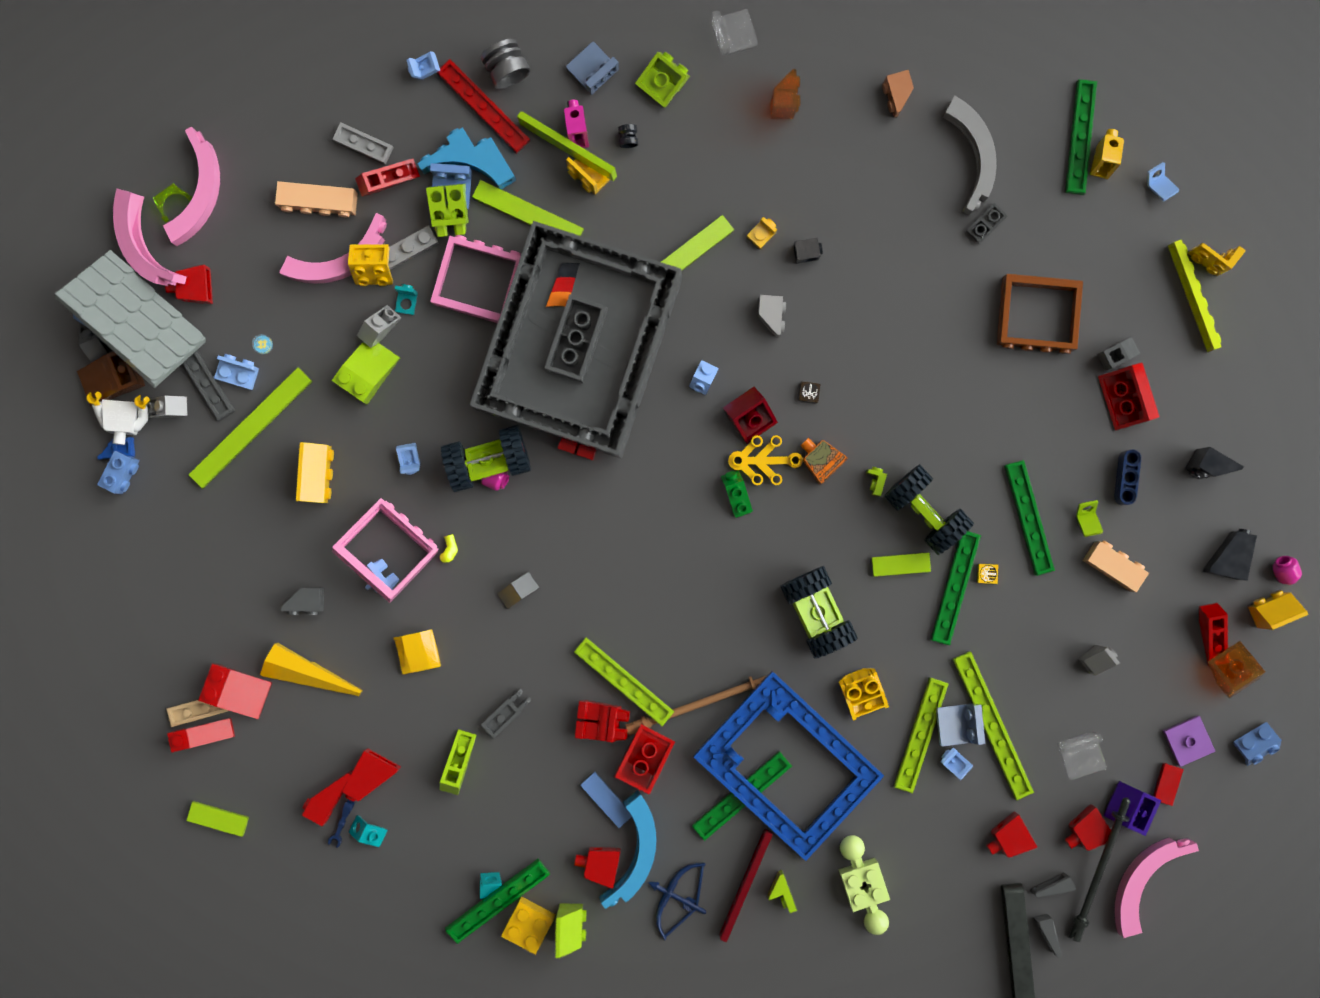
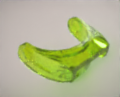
M171 184L153 197L157 208L163 216L161 218L165 223L170 222L164 213V202L168 196L181 194L189 202L193 198L175 184Z

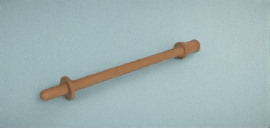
M750 676L747 683L672 709L675 712L670 718L750 689L754 690L766 676L755 680ZM642 716V719L625 725L629 736L637 732L640 724L651 728L657 722L651 717Z

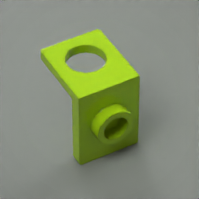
M1098 500L1078 505L1076 518L1084 537L1103 533L1096 514ZM1092 506L1087 510H1083L1085 507Z

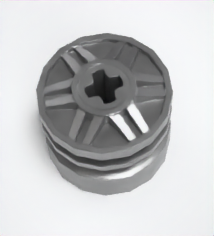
M505 39L490 46L480 57L486 70L491 72L489 76L496 89L511 87L525 79L531 72L525 57L521 56V49L518 48L515 39Z

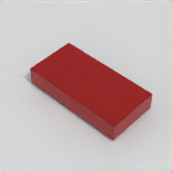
M1163 763L1153 796L1160 799L1161 803L1173 806L1184 769Z

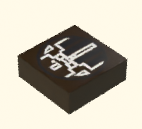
M802 381L799 401L818 403L821 384Z

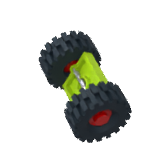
M518 425L500 429L499 440L467 448L465 451L460 441L441 446V456L445 472L454 493L473 488V481L509 470L512 476L531 471L529 457Z
M919 464L902 477L884 497L897 511L911 501L912 509L918 515L921 513L925 518L924 522L931 529L934 528L924 541L937 555H940L960 540L972 528L974 522L961 508L943 521L941 516L920 495L921 491L931 483L933 478Z
M824 566L804 573L780 586L788 604H793L809 637L806 642L814 659L838 651L858 639L850 620L844 622L828 588L832 582Z

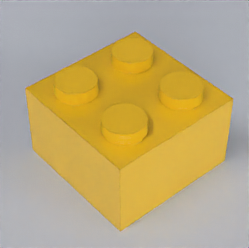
M521 896L501 937L536 955L554 920L555 914Z

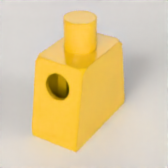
M1108 129L1106 135L1097 144L1090 175L1109 179L1120 166L1124 139L1118 137L1117 130Z

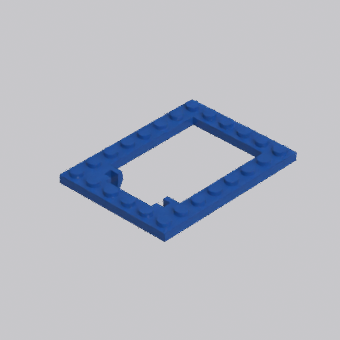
M773 671L763 679L693 755L703 767L805 861L884 777L875 766ZM764 709L778 722L788 712L856 775L804 832L735 769L744 758L731 747V744Z

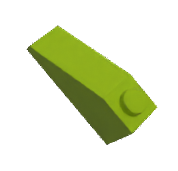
M458 729L440 780L441 791L455 795L459 794L476 740V734Z

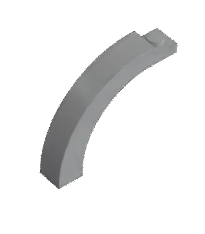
M954 95L942 118L960 129L970 142L975 154L977 165L976 182L971 196L962 211L970 215L973 211L976 212L981 202H985L992 191L996 176V151L985 122L970 105Z

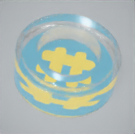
M259 334L254 337L252 347L256 352L266 354L271 351L273 343L270 337Z

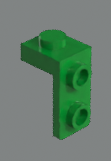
M739 470L730 471L722 475V483L727 491L735 518L753 512L745 483Z

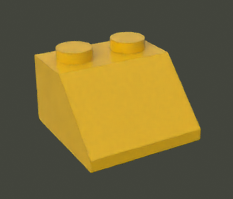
M1282 590L1271 593L1272 597L1267 599H1257L1253 601V605L1248 606L1256 627L1274 630L1309 615L1307 610L1291 592H1283Z

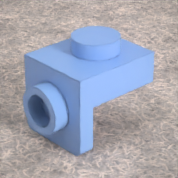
M430 51L417 59L408 58L406 60L408 72L413 78L423 80L440 71L435 52Z
M701 360L689 387L696 392L706 395L719 368Z
M416 443L397 446L396 451L400 463V474L412 475L419 471L421 463Z
M954 748L945 751L941 757V763L960 780L973 767Z

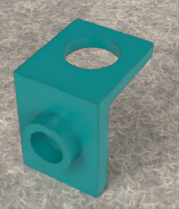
M395 285L394 289L398 292L395 312L414 315L418 292L411 285ZM404 299H409L412 303L411 307L407 310L401 307V301Z
M357 815L349 833L360 843L380 847L388 830L368 824ZM360 823V829L356 833V826Z
M499 872L480 873V899H484L498 889L499 886H502Z

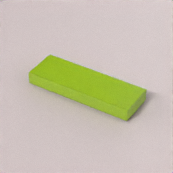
M929 553L871 557L873 576L931 572Z
M196 801L192 802L187 817L189 822L241 837L244 836L249 820L247 816Z

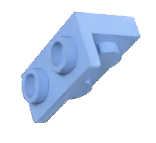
M224 354V357L217 356L219 363L214 379L253 390L259 368L254 366V362L245 359L242 362L235 361L236 357Z

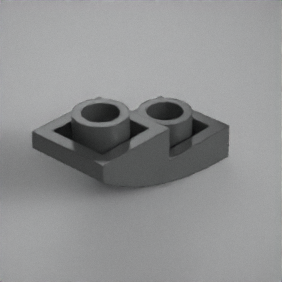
M994 202L967 231L981 243L1008 215Z

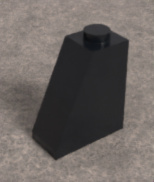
M1246 529L1231 531L1206 564L1203 572L1248 581L1257 535L1250 534L1251 531Z

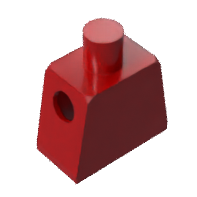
M206 265L176 271L175 273L187 277L185 284L176 283V286L171 284L165 286L166 293H176V299L180 301L213 304L211 270Z
M1090 804L1068 824L1073 834L1064 840L1070 849L1080 844L1085 850L1090 851L1106 844L1111 829L1098 809Z
M1015 811L991 830L995 840L986 845L992 855L1002 850L1003 854L1008 858L1037 848L1023 820Z
M590 847L588 856L576 854L574 866L585 868L584 878L613 889L621 848Z

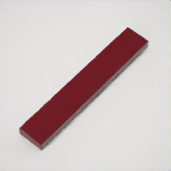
M766 828L762 832L719 933L720 940L726 943L772 838V832Z

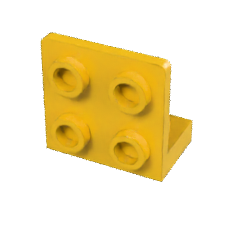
M570 157L566 159L569 175L575 180L578 178L583 183L581 186L588 193L592 191L596 195L610 180L577 159L574 161Z
M1201 243L1192 248L1188 254L1194 262L1205 266L1210 274L1219 276L1231 270L1246 250L1239 246L1219 255L1205 243Z
M388 244L349 246L348 266L356 285L386 286L393 284V278L388 266L390 250Z

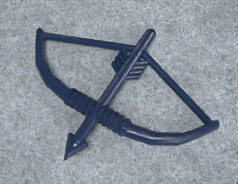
M705 863L685 866L671 879L666 889L661 887L659 882H648L654 891L657 889L664 893L656 912V926L663 940H666V937L695 911L706 914V910L698 906ZM701 867L696 900L691 897L684 899L673 893L678 880L685 872L691 868ZM672 897L683 903V908L689 911V913L664 934L661 928V915L663 908L666 907L668 900Z

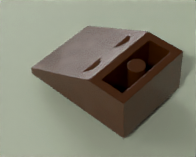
M114 351L77 371L86 397L91 392L92 397L96 398L95 393L98 391L102 395L99 400L100 402L102 400H111L145 386L142 376Z

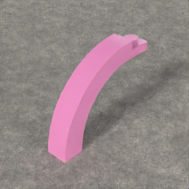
M192 127L186 129L185 132L198 160L199 177L197 188L185 210L175 219L163 225L171 243L176 246L181 245L194 236L206 223L216 204L220 187L219 163L213 145L205 141L201 132H197Z
M117 188L113 206L114 230L120 250L129 265L139 275L155 284L168 286V284L176 286V283L185 284L186 276L161 266L151 256L145 245L141 231V209L144 197Z
M375 214L368 231L358 245L383 244L385 242L383 237L380 236V233H383L387 226V223H385L386 219L382 215ZM349 253L335 260L321 263L304 262L287 256L279 272L289 279L312 284L334 282L352 275L348 266Z
M1166 838L1151 845L1133 860L1125 871L1116 894L1115 923L1119 935L1126 938L1142 933L1139 921V904L1143 889L1149 878L1166 862L1199 851L1197 843L1188 838L1180 839L1177 843L1171 838Z

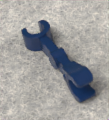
M348 799L345 802L336 834L328 839L329 845L334 838L338 840L336 848L341 845L342 837L340 834L346 824V818L354 807V801Z

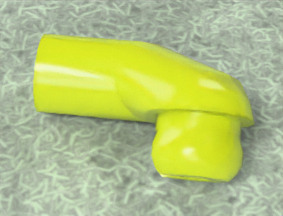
M453 534L444 537L447 547L440 554V560L443 563L451 562L458 552Z

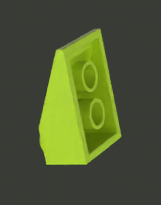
M363 342L341 366L332 381L368 405L400 357L380 343L370 348Z
M560 903L556 917L555 958H561L580 949L582 941H586V929H583V922H586L587 910H583V904Z

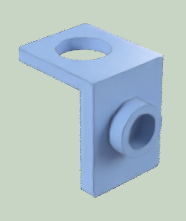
M1164 162L1147 172V187L1162 201H1166L1179 192V188L1165 176ZM1160 170L1155 177H1152L1156 171Z

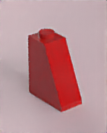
M367 748L361 755L342 793L346 794L345 797L351 801H360L397 773L401 766Z

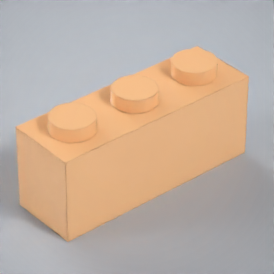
M1104 540L1102 542L1095 541L1082 561L1128 591L1137 592L1149 574L1144 570L1145 566L1136 561L1134 563L1128 560L1129 556L1121 551L1116 552L1112 549L1113 546Z

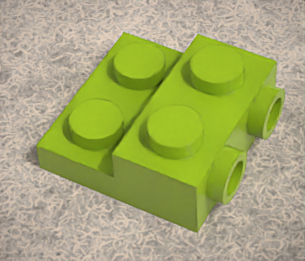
M657 52L635 84L663 107H667L675 94L681 90L690 76L687 74L689 70L680 63L678 66L673 63L672 60L674 58L667 52Z

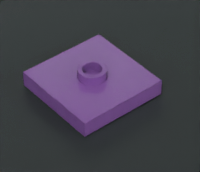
M1198 715L1163 730L1174 758L1180 767L1215 752L1204 724Z

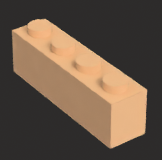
M277 181L275 204L284 212L300 210V213L312 214V212H319L320 215L330 216L331 213L338 214L339 217L349 218L350 215H356L358 193L354 188Z

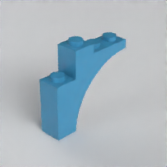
M463 127L461 129L456 128L449 133V136L446 137L450 143L449 145L440 146L436 150L437 152L432 155H425L417 163L424 174L430 172L431 163L469 166L470 169L487 176L501 190L516 181L513 172L492 138H483L474 147Z

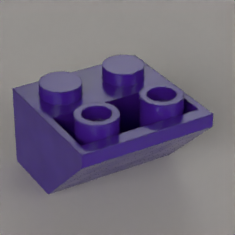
M1118 781L1103 816L1115 821V817L1111 815L1112 812H1118L1123 798H1129L1130 804L1126 816L1130 819L1128 822L1123 821L1122 825L1146 836L1161 800Z

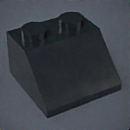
M1205 447L1195 450L1185 469L1190 472L1189 474L1192 477L1200 479L1239 471L1244 466L1212 447Z

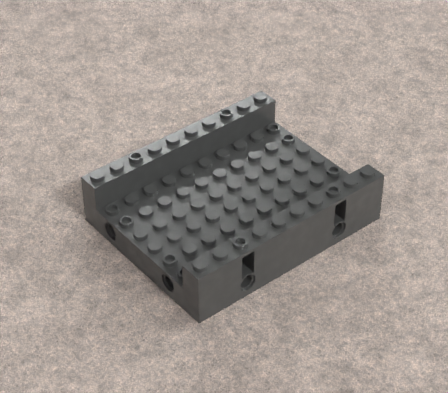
M533 221L470 406L479 412L494 417L498 416L622 459L683 280L682 269ZM580 263L572 293L568 297L566 306L546 307L561 264Z

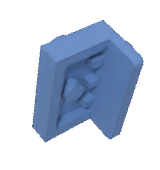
M114 451L98 482V486L114 494H123L129 488V480L137 472L140 460Z
M1265 722L1235 740L1233 744L1246 759L1245 763L1248 766L1252 763L1254 765L1258 764L1267 754L1273 755L1278 752L1282 740L1270 725Z

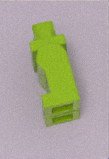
M466 184L427 187L426 192L432 227H435L437 237L448 236L447 225H454L455 235L466 234V224L469 223L465 193Z

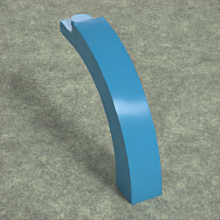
M639 790L623 801L635 823L637 836L635 854L628 870L614 884L613 889L609 888L599 896L600 902L605 909L616 905L620 897L625 902L631 899L646 880L654 861L656 852L655 824L651 811Z

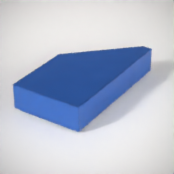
M127 437L125 445L113 444L112 439L105 450L97 456L98 460L110 459L114 451H118L126 456L135 457L134 438Z

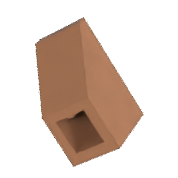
M909 70L888 75L884 83H882L883 92L885 95H888L889 99L888 109L890 113L893 112L894 118L899 116L914 88Z

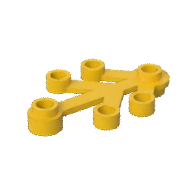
M778 435L773 436L756 457L747 456L755 447L762 445L763 439L760 436H754L751 439V443L742 452L735 451L728 458L729 466L734 470H742L754 485L762 484L763 477L760 474H755L748 465H756L770 478L773 485H779L782 482V476L776 474L766 464H788L791 468H798L803 463V458L799 453H792L788 457H766L775 447L781 445L782 439ZM755 438L760 439L759 445L754 444L753 440ZM773 438L779 439L778 445L773 444ZM736 457L741 458L742 461L740 464H736L734 462V459ZM793 457H797L799 459V462L797 464H794L792 462ZM755 476H759L761 478L760 483L754 482ZM774 476H778L780 478L779 483L773 482Z

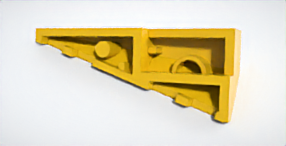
M280 643L273 645L264 660L260 673L263 677L360 696L363 691Z

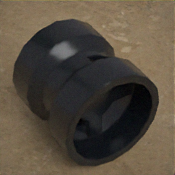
M625 124L619 126L618 132L621 135L619 140L620 147H637V125Z

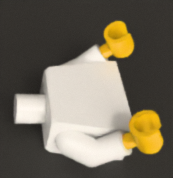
M97 391L95 393L96 398L92 397L91 392L87 395V401L92 404L100 426L104 431L114 434L113 444L125 445L126 435H137L138 431L148 421V407L146 404L149 403L150 398L147 396L143 401H141V395H138L134 402L102 400L100 402L99 400L102 397L100 392Z

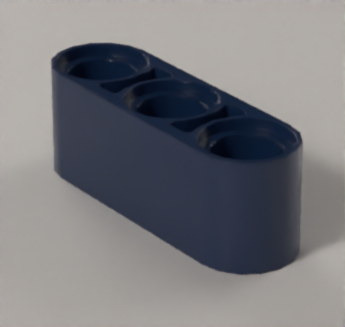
M1137 450L1123 451L1118 457L1114 500L1119 505H1131L1137 499L1141 468V454ZM1128 454H1131L1133 457L1132 463L1127 461ZM1126 473H1129L1131 476L1129 482L1125 481L1124 476ZM1124 492H1127L1129 495L1127 501H1124L1122 498Z

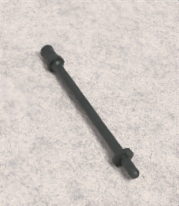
M1123 798L1118 812L1113 811L1111 814L1115 817V821L1080 914L1073 918L1074 924L1068 936L1070 939L1074 937L1073 941L1081 942L1085 927L1089 925L1087 916L1123 821L1128 822L1130 819L1126 816L1130 804L1129 798Z

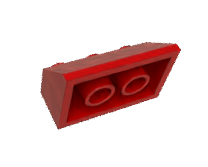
M1143 363L1134 364L1098 376L1115 431L1160 417Z

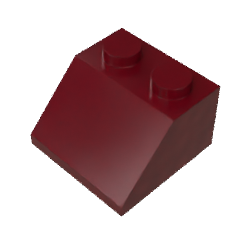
M755 386L723 407L729 420L746 444L751 442L754 436L761 435L778 423L766 399Z

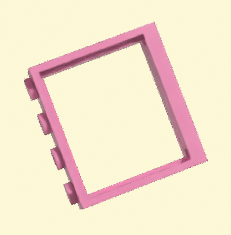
M461 235L449 236L430 302L439 307L498 323L501 316L499 313L440 297L455 245L516 262L505 301L521 258V253L513 250L510 253L505 252L502 247L492 245V248L484 246L485 243L478 240L470 242Z
M380 498L332 547V552L390 603L433 559L438 552V548L432 539H427L422 535L423 532L419 527H413L404 514H398L394 510L395 507L392 503H388ZM380 511L428 553L393 590L344 548Z

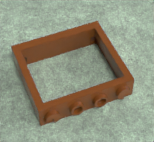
M1006 274L1003 276L997 345H1002V348L1014 349V346L1021 347V350L1033 351V348L1040 349V352L1045 353L1058 350L1060 354H1071V352L1077 350L1083 281ZM1012 286L1073 291L1069 343L1007 337Z

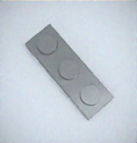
M341 122L333 137L334 142L385 165L394 148L386 142Z
M429 225L389 247L388 266L390 270L439 244Z

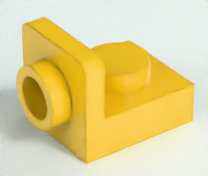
M762 217L760 222L746 237L761 249L776 234V224L771 219Z

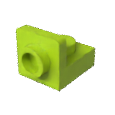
M872 467V469L866 470V474L876 476V479H872L870 485L871 495L880 497L887 474L883 473L881 468Z

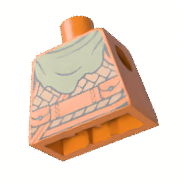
M808 437L800 445L808 453L803 458V462L819 485L848 459L824 440L815 445Z

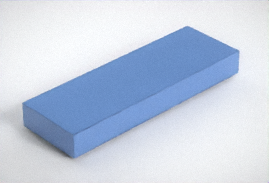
M596 772L592 773L580 784L618 828L632 817L624 803Z

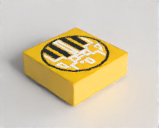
M978 564L977 583L998 584V565Z

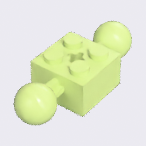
M850 835L845 837L840 844L842 856L850 860L852 864L851 866L838 869L852 911L855 912L866 908L867 914L864 918L866 930L873 935H881L888 929L889 919L883 911L878 910L877 904L890 900L877 860L872 858L862 861L865 851L864 843L859 837ZM862 882H866L868 885L863 888Z

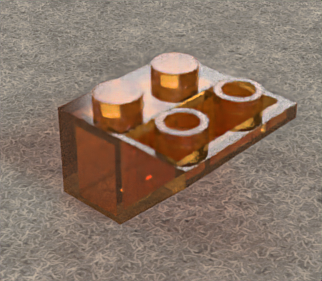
M792 69L773 89L771 119H794L795 113L798 112L800 95L797 94L798 88H800V76H796V69Z

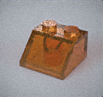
M1241 641L1208 661L1216 683L1229 699L1259 680L1266 672Z

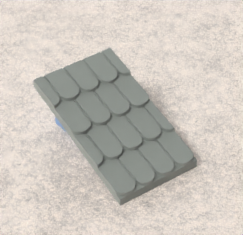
M111 250L55 293L56 299L73 314V319L88 327L154 388L206 342V338L197 328L182 317L179 311L157 294L154 288L138 276L128 264Z

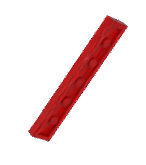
M451 59L440 68L437 74L516 154L530 141Z

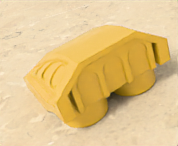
M432 629L393 638L398 651L402 674L441 667Z
M874 668L857 670L845 675L839 681L853 721L862 715L883 707H889Z

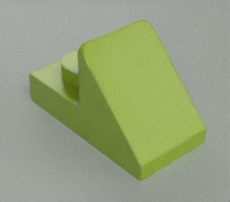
M780 870L773 881L767 897L768 900L783 895V897H780L784 909L788 908L789 912L792 913L797 911L783 871Z

